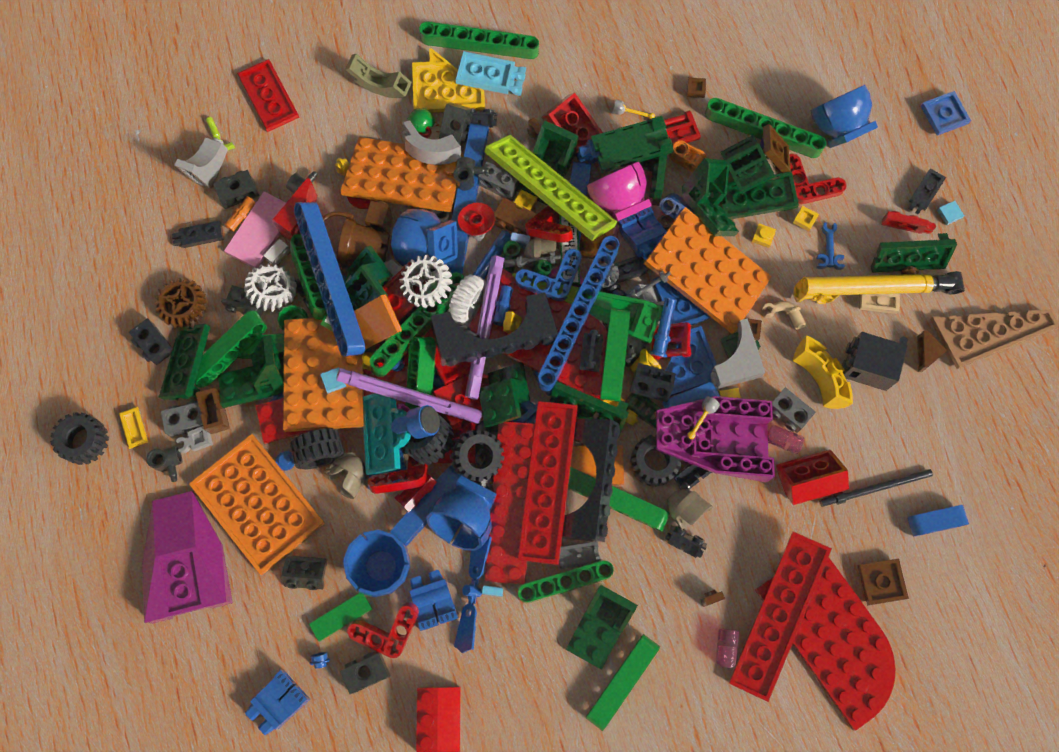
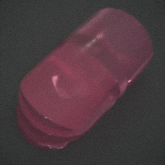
M774 425L768 432V443L798 454L803 446L804 436Z
M719 629L716 657L718 666L723 668H733L736 666L739 643L738 631Z

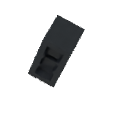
M148 318L129 331L133 337L131 339L132 343L137 348L141 347L144 351L141 354L147 362L152 361L158 365L171 355L173 347ZM148 333V336L142 339L143 335ZM156 347H159V350L156 353H153V350Z
M638 363L632 378L630 392L668 402L674 387L676 373Z

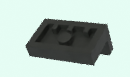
M234 285L231 286L227 298H222L221 301L225 309L232 313L239 311L244 315L249 311H257L261 317L264 311L262 306L257 309L256 304L251 305L250 299L246 297L244 288Z
M286 555L281 575L283 585L290 589L307 588L309 590H323L327 559Z

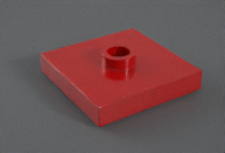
M467 376L432 392L435 397L482 411L479 397L478 399L465 397L468 382ZM443 413L451 427L464 421L463 419Z

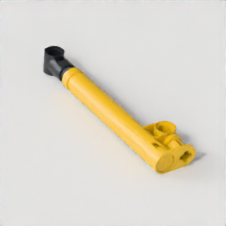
M954 271L945 275L933 276L930 274L803 277L795 285L793 294L796 302L810 299L818 304H826L834 301L840 295L930 293L931 291H947V294L954 295L964 292L965 288L962 272Z

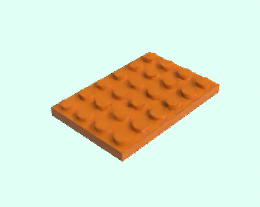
M359 137L341 188V195L451 212L457 189L454 178L457 161L443 165L427 164L410 156L405 150V144Z
M686 207L682 209L644 262L658 276L661 271L665 273L670 271L671 275L668 276L667 283L732 334L738 329L737 324L746 317L772 277L725 238L714 236L700 218Z
M315 318L284 320L283 430L285 432L364 426V389L346 384L344 388L327 393L320 375L338 367L363 374V354L342 356L333 331L320 325L322 320Z
M253 434L189 483L260 575L266 573L325 524Z

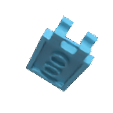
M463 51L456 84L508 94L510 90L513 94L521 96L522 85L526 76V67H516L513 61Z

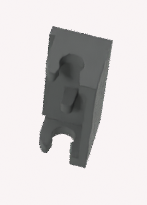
M598 542L561 547L560 569L600 562Z

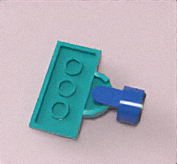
M377 393L364 396L363 430L366 475H375L401 469L399 449L407 444L411 435L414 438L420 439L435 435L438 432L440 419L436 410L430 405L413 408L407 413L403 409H397L396 399Z

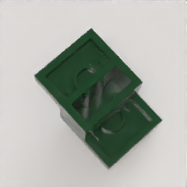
M754 135L720 152L723 159L729 164V171L741 194L775 177Z
M366 246L347 269L352 277L345 286L350 301L356 310L381 295L386 294L388 296L383 286L393 276L374 248Z
M519 362L488 373L490 385L480 388L479 391L484 427H491L520 418L519 404L530 401L524 364Z

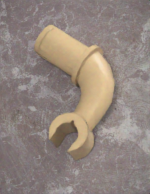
M780 301L775 304L767 303L762 311L765 309L771 311V313L765 315V318L773 317L775 312L778 311L786 312L796 330L806 326L799 311L800 307L789 301Z

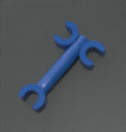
M824 223L821 229L826 235V255L818 254L816 259L823 260L824 262L823 264L819 263L817 269H824L827 266L829 268L834 267L836 270H842L845 265L839 264L837 260H843L844 255L839 254L834 258L833 234L837 230V224L834 223L830 230L827 228V223Z

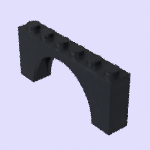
M545 292L526 296V316L522 324L511 334L497 339L477 338L464 332L455 323L450 312L432 315L431 327L441 365L454 366L459 362H473L482 357L492 358L501 353L510 354L520 349L529 350L538 345L548 346L553 344L558 332Z
M576 419L574 441L583 443L590 450L596 465V481L587 501L576 511L565 515L563 539L605 542V537L608 534L607 520L610 515V497L613 493L614 463L618 453L617 439L620 435L619 424L611 419Z

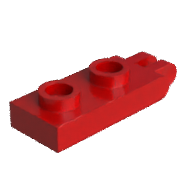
M888 211L883 217L881 224L918 234H931L936 228V224L929 220L919 218L916 215H904L898 211Z

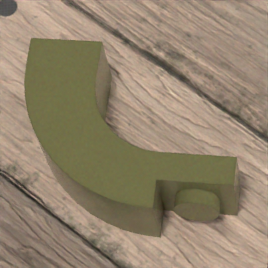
M357 54L351 55L345 69L355 77L354 82L370 92L388 98L406 97L412 83L400 71L394 73L379 71L370 66Z

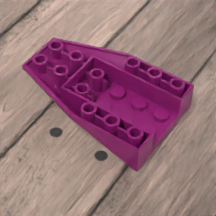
M714 396L712 398L716 399L720 406L716 412L706 415L695 432L694 439H689L687 434L693 430L704 412L702 403L705 399L656 411V450L715 474L766 483L775 477L774 458L768 456L767 424L773 420L772 401Z
M193 491L152 501L142 561L144 623L154 624L173 619V616L233 603L223 544Z

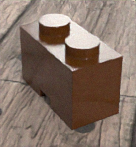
M503 197L494 212V223L500 229L505 228L511 231V233L527 235L525 224L536 213L524 207L519 209L516 207V203Z
M371 201L365 218L366 226L390 233L393 217L389 205L383 201Z
M214 387L197 392L196 396L202 414L201 419L204 430L214 434L230 429L226 409L222 408L220 404L219 390Z

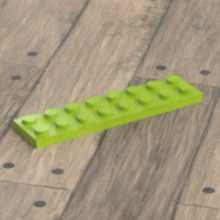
M511 135L486 146L484 152L590 240H595L615 227L617 221Z

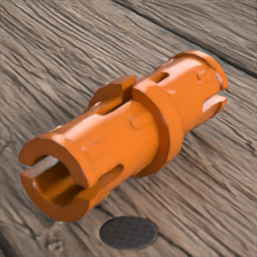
M247 196L241 205L233 210L234 213L224 224L225 227L234 232L238 225L246 219L247 214L256 202Z

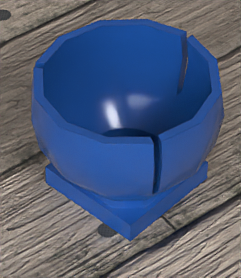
M866 85L810 110L812 119L818 129L832 137V140L828 141L830 148L847 143L878 128L876 121H869L872 100Z
M407 209L397 219L392 230L391 247L394 259L404 267L412 259L417 262L418 256L422 257V259H424L425 255H428L430 259L432 256H435L437 261L441 259L444 264L458 258L456 221L449 220L442 223L433 212L425 209Z
M460 476L455 490L442 494L430 507L426 516L428 526L438 537L450 544L462 524L452 546L463 550L477 551L487 541L492 529L490 512L497 494Z
M380 529L364 532V536L360 534L349 544L343 560L346 579L361 594L371 597L391 594L405 582L411 564L408 549L395 534Z

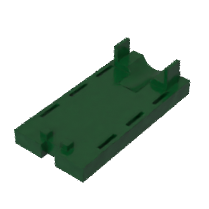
M662 116L591 136L594 150L600 154L598 162L602 173L673 153L674 150Z
M792 172L775 174L774 178L743 194L740 193L735 182H730L727 186V195L723 198L725 204H722V208L725 211L724 214L730 219L793 210L799 207Z
M938 233L939 240L880 242L876 252L877 257H874L871 264L872 273L902 271L908 266L915 267L918 270L946 269L957 247L956 239H949L948 233Z
M198 324L194 325V328L186 326L178 329L159 398L178 401L179 398L189 399L192 396L197 399L196 393L200 392V389L195 387L194 384L210 331L209 325Z
M556 381L550 399L551 403L577 405L576 419H611L619 424L621 433L629 415V412L626 411L628 403L620 400L617 407L560 382Z

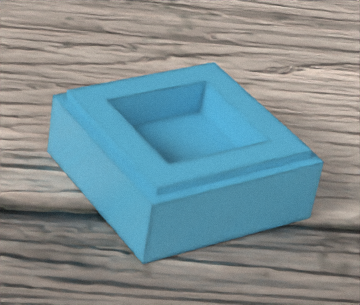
M956 201L948 203L937 210L946 226L964 217Z
M339 367L320 374L327 393L346 387L345 383L336 380Z
M484 585L482 594L503 597L504 590L500 587Z

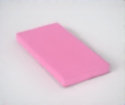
M263 192L224 250L225 253L258 269L265 258L263 255L274 245L280 235L272 219L286 202Z

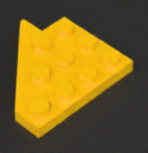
M432 48L429 49L430 62L412 63L414 109L425 108L431 113L445 112L446 104L450 102L471 109H485L484 90L456 84L458 69Z

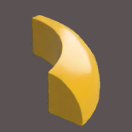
M806 335L795 351L793 362L805 368L815 379L822 394L823 407L841 409L852 405L851 384L846 381L843 374L845 370L837 358L833 359L825 351L827 348Z

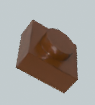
M688 77L687 97L705 98L706 78Z
M534 117L528 120L527 132L531 138L537 141L541 126Z
M744 318L748 319L754 340H759L762 320Z
M716 590L704 593L705 598L700 600L703 607L724 600L725 597L722 591L717 593Z

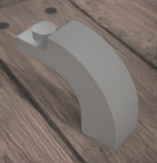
M410 120L403 122L404 130L402 131V136L405 140V150L416 160L427 164L443 165L455 162L461 157V146L453 135L436 140L427 139L417 132Z

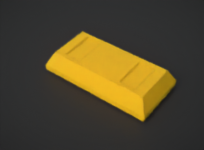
M135 407L119 413L129 449L148 443L139 408Z

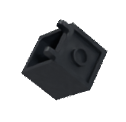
M861 332L857 337L853 338L851 343L847 344L845 350L847 358L842 363V367L845 370L843 371L845 378L887 391L899 382L908 339L903 336L898 342Z

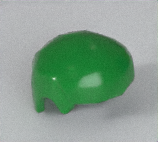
M416 108L408 115L406 121L410 120L417 132L425 133L426 127H433L436 119L429 110Z
M289 305L283 307L279 312L277 321L279 327L284 330V320L308 319L309 317L303 308Z

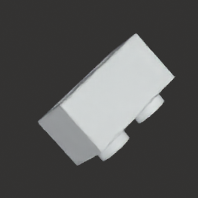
M279 239L263 256L274 266L279 264L284 256L288 255L290 249Z

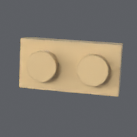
M900 294L860 295L859 310L892 314L899 313Z

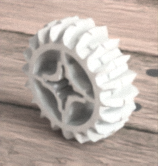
M425 255L424 259L418 256L417 262L412 259L411 266L405 265L407 271L401 272L404 278L399 279L400 283L403 284L400 289L405 291L403 296L408 298L410 303H414L417 307L422 305V307L427 308L428 303L431 307H434V301L440 304L441 297L447 298L445 291H451V288L447 285L452 284V280L448 279L452 274L448 271L449 267L443 265L444 262L441 259L437 261L435 256H432L431 259L428 255ZM431 268L438 270L439 278L432 276ZM413 285L420 287L421 295L415 294Z
M269 263L266 267L260 264L259 269L254 267L245 279L244 291L246 297L250 299L251 305L256 304L257 309L262 306L264 311L267 308H271L272 312L275 308L281 310L282 306L286 307L289 303H292L296 295L295 289L297 285L294 282V276H290V271H285L284 266L279 269L277 264L274 267H270ZM255 286L259 287V290H261L262 293H260Z
M470 274L464 277L460 284L457 285L448 310L455 323L468 326L483 303L486 281L481 277Z

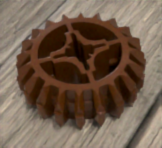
M177 278V281L174 282L170 279L169 285L163 283L165 288L163 290L158 289L160 295L155 296L157 302H154V306L157 308L155 312L165 324H171L175 328L178 325L184 327L185 323L191 326V321L198 322L197 317H203L201 311L206 310L204 306L207 303V300L204 298L206 294L195 281H190L187 278L182 281L181 278ZM189 292H192V293H193V296H194V301H193V302H191V301L189 300V296H188V293H189ZM168 304L172 306V314L168 312Z

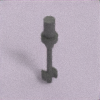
M550 252L551 256L533 259L519 256L517 259L505 260L504 264L506 268L515 266L522 268L523 265L538 262L539 260H550L551 264L556 263L555 259H561V256L555 255V252Z
M661 271L659 278L643 288L631 290V293L625 297L640 299V295L645 290L661 280L664 283L667 282L671 272L665 273Z

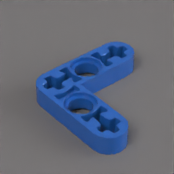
M569 249L564 255L555 279L522 269L516 274V285L521 289L536 294L545 292L547 298L564 301L569 295L579 269L581 253L576 249ZM574 255L576 260L573 261L571 267L569 266L570 258ZM564 271H569L572 274V277L569 279H564L561 276V273ZM527 276V280L521 282V278ZM533 278H534V279H535V280H534V285L531 286V282L533 281ZM544 281L547 283V288L539 289L537 283ZM562 283L564 284L563 293H561V295H558L557 291L560 289Z

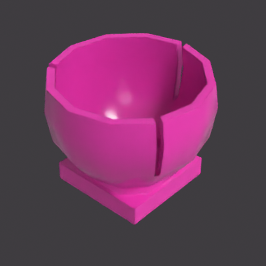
M639 162L587 185L593 202L608 212L616 221L652 206L650 200H645L644 198L647 182L644 170Z

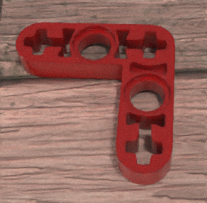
M794 153L790 154L791 162H795L794 166L790 163V172H792L793 176L798 175L802 178V182L797 183L794 181L799 204H807L843 194L847 187L844 179L837 177L809 184L800 157ZM835 184H836L837 186H841V188H840L839 190H838L837 187H835V188H833V187H834ZM821 187L824 189L825 194L820 195L815 189ZM802 192L803 194L807 195L804 198L803 195L800 196L799 194Z
M549 205L525 224L527 235L560 243L573 239L572 228L556 224L555 222L559 220V214Z
M409 456L407 470L376 474L368 479L370 491L374 494L421 487L427 481L428 465L414 466L419 464V462ZM402 479L399 482L393 483L395 480Z
M411 602L403 604L397 613L390 633L363 620H355L348 627V636L352 640L389 658H397L405 649L419 614L418 607ZM409 609L411 615L406 621L404 618L407 614L406 610ZM397 626H403L406 629V634H399L396 629ZM356 627H359V628H360V629H359V631H360L359 634L356 633ZM374 634L378 635L381 643L373 642L371 636ZM396 640H398L399 642L396 646L397 650L394 651L392 650V645L395 643Z

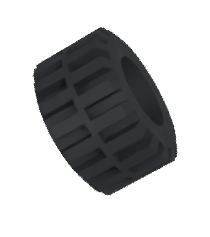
M75 412L73 415L67 414L64 420L61 418L58 420V426L54 425L53 429L55 431L50 435L53 438L50 441L51 445L54 446L53 451L60 458L78 465H83V463L90 464L91 460H98L97 456H102L105 453L102 450L108 447V444L105 443L109 441V436L105 435L108 433L107 429L104 428L103 423L86 413L81 412L79 414ZM86 429V441L80 447L74 448L73 439L79 431Z
M439 414L440 426L435 435L420 439L414 438L411 435L410 440L402 447V450L420 464L430 465L432 462H438V459H443L445 457L444 454L450 451L449 447L453 445V428Z
M336 429L313 430L299 435L290 442L294 464L297 469L308 470L332 464L338 457L344 455L339 432Z
M470 430L460 434V437L454 440L455 445L451 446L450 449L452 450L450 459L453 460L451 465L456 468L457 474L469 480L483 481V479H490L491 475H496L498 468L501 469L502 464H500V461H504V456H501V452H504V449L499 446L501 442L495 439V435L489 434L487 431ZM475 443L481 444L486 451L485 461L479 467L471 466L467 458L470 447Z
M651 434L647 438L643 437L632 451L630 458L631 471H634L633 475L638 477L641 483L646 482L648 486L655 485L657 487L661 484L665 485L678 473L681 467L680 459L658 451L664 455L667 464L663 470H652L646 465L644 456L649 451H658L656 450V435L652 436Z

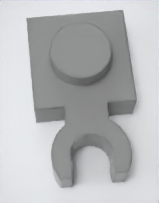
M203 426L187 432L188 438L180 437L176 440L179 444L184 443V447L178 449L181 453H187L190 449L198 451L213 445L211 434L205 431Z

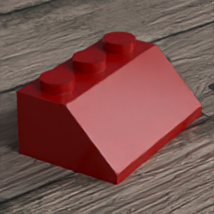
M831 449L776 465L785 495L793 505L849 489L848 469Z
M461 687L417 688L416 752H460Z

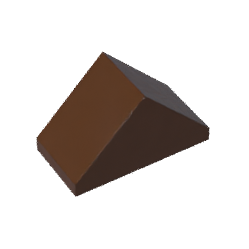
M926 330L917 336L918 372L926 370L947 351Z

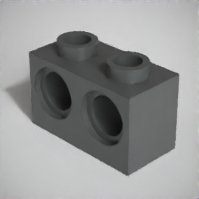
M486 162L484 168H489V173L478 175L479 186L511 201L517 191L519 181L508 171L490 162Z
M786 387L772 402L773 417L783 421L785 427L792 432L798 433L816 413V411ZM778 402H783L786 405V409L780 408ZM794 414H798L801 417V422L794 419Z
M190 401L180 407L178 405L169 406L167 410L161 411L164 432L170 437L187 434V432L203 426L198 401ZM198 412V416L195 419H191L192 414ZM179 416L177 423L172 424V420Z

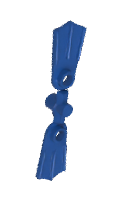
M490 536L481 548L470 552L469 576L472 578V582L469 585H464L462 589L463 595L467 596L469 601L463 607L454 647L461 653L474 649L477 610L473 604H476L477 597L482 595V590L478 588L479 580L476 579H479L484 573V566L492 539Z

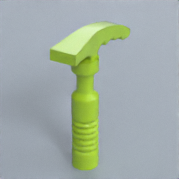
M206 118L213 137L221 140L213 118ZM232 142L224 145L228 150L235 148Z

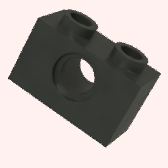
M452 102L447 103L438 139L453 135L459 145L466 142L468 137L467 125L472 120L471 108ZM454 120H457L460 123L459 129H456L453 126Z
M248 170L239 171L235 175L221 178L213 183L220 202L225 209L242 203L247 196L251 199L260 196Z
M373 651L364 655V660L357 663L354 660L344 665L345 669L340 672L349 695L391 677L381 653L376 654ZM363 666H367L370 669V674L366 678L360 675V669Z

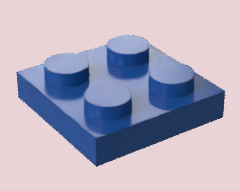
M955 91L923 102L921 105L937 136L971 122Z

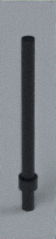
M931 469L849 492L843 493L841 491L834 493L833 496L820 499L819 502L821 507L835 503L837 505L846 503V500L932 477L933 472Z

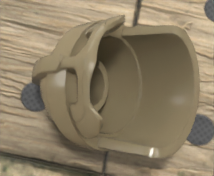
M535 237L525 246L524 258L548 257L547 253L554 252L557 248H560V242ZM531 262L527 265L533 268L537 262Z
M347 453L338 457L325 470V473L329 474L330 480L337 479L341 475L345 477L341 494L350 499L355 498L366 479L365 464L354 453Z
M686 489L675 491L667 499L671 517L676 521L681 530L688 524L693 525L706 511H710L713 508L697 492Z

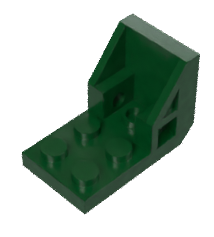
M544 121L533 154L565 178L577 152L578 135ZM521 182L519 183L517 187V192L523 190L537 197V201L548 206V204H546L542 199H540L525 185H523Z
M667 154L652 158L654 159L653 163L648 160L639 162L644 171L652 172V185L649 193V198H652V205L659 206L661 200Z
M704 158L682 185V198L714 236L735 237L739 232L735 227V222L724 214V209L718 205L727 195L729 164L725 160Z
M271 335L263 336L252 353L251 360L253 366L222 373L218 376L222 408L282 393L284 390L283 362Z
M600 585L566 650L602 670L615 643L638 605Z

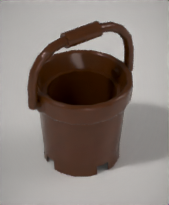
M330 212L322 217L324 222L333 216L346 217L342 225L336 259L340 271H343V268L349 266V264L351 265L366 246H372L383 263L385 262L390 238L389 232L357 224L354 215L350 213Z

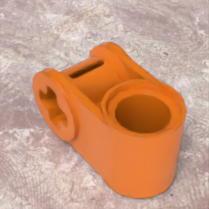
M685 141L675 142L673 153H670V159L674 163L681 165L692 173L702 160L707 157L702 150L689 145ZM676 150L681 151L683 154L677 153Z

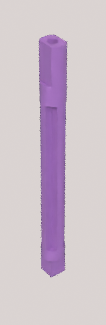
M497 255L491 257L477 334L482 339H489L504 263V258ZM486 357L478 358L471 362L465 397L478 399Z
M339 368L336 376L337 381L420 407L430 405L437 412L478 424L482 416L481 410L357 372Z

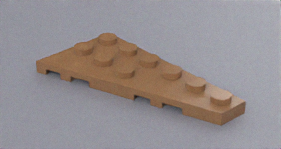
M1051 309L1003 314L985 313L969 314L968 316H938L930 319L956 369L1059 327V323Z

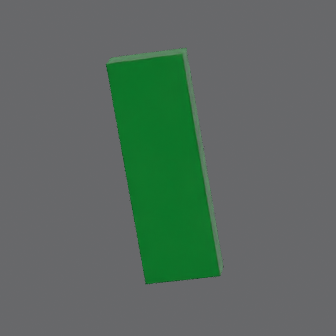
M359 593L309 625L318 642H321L373 610L366 596Z

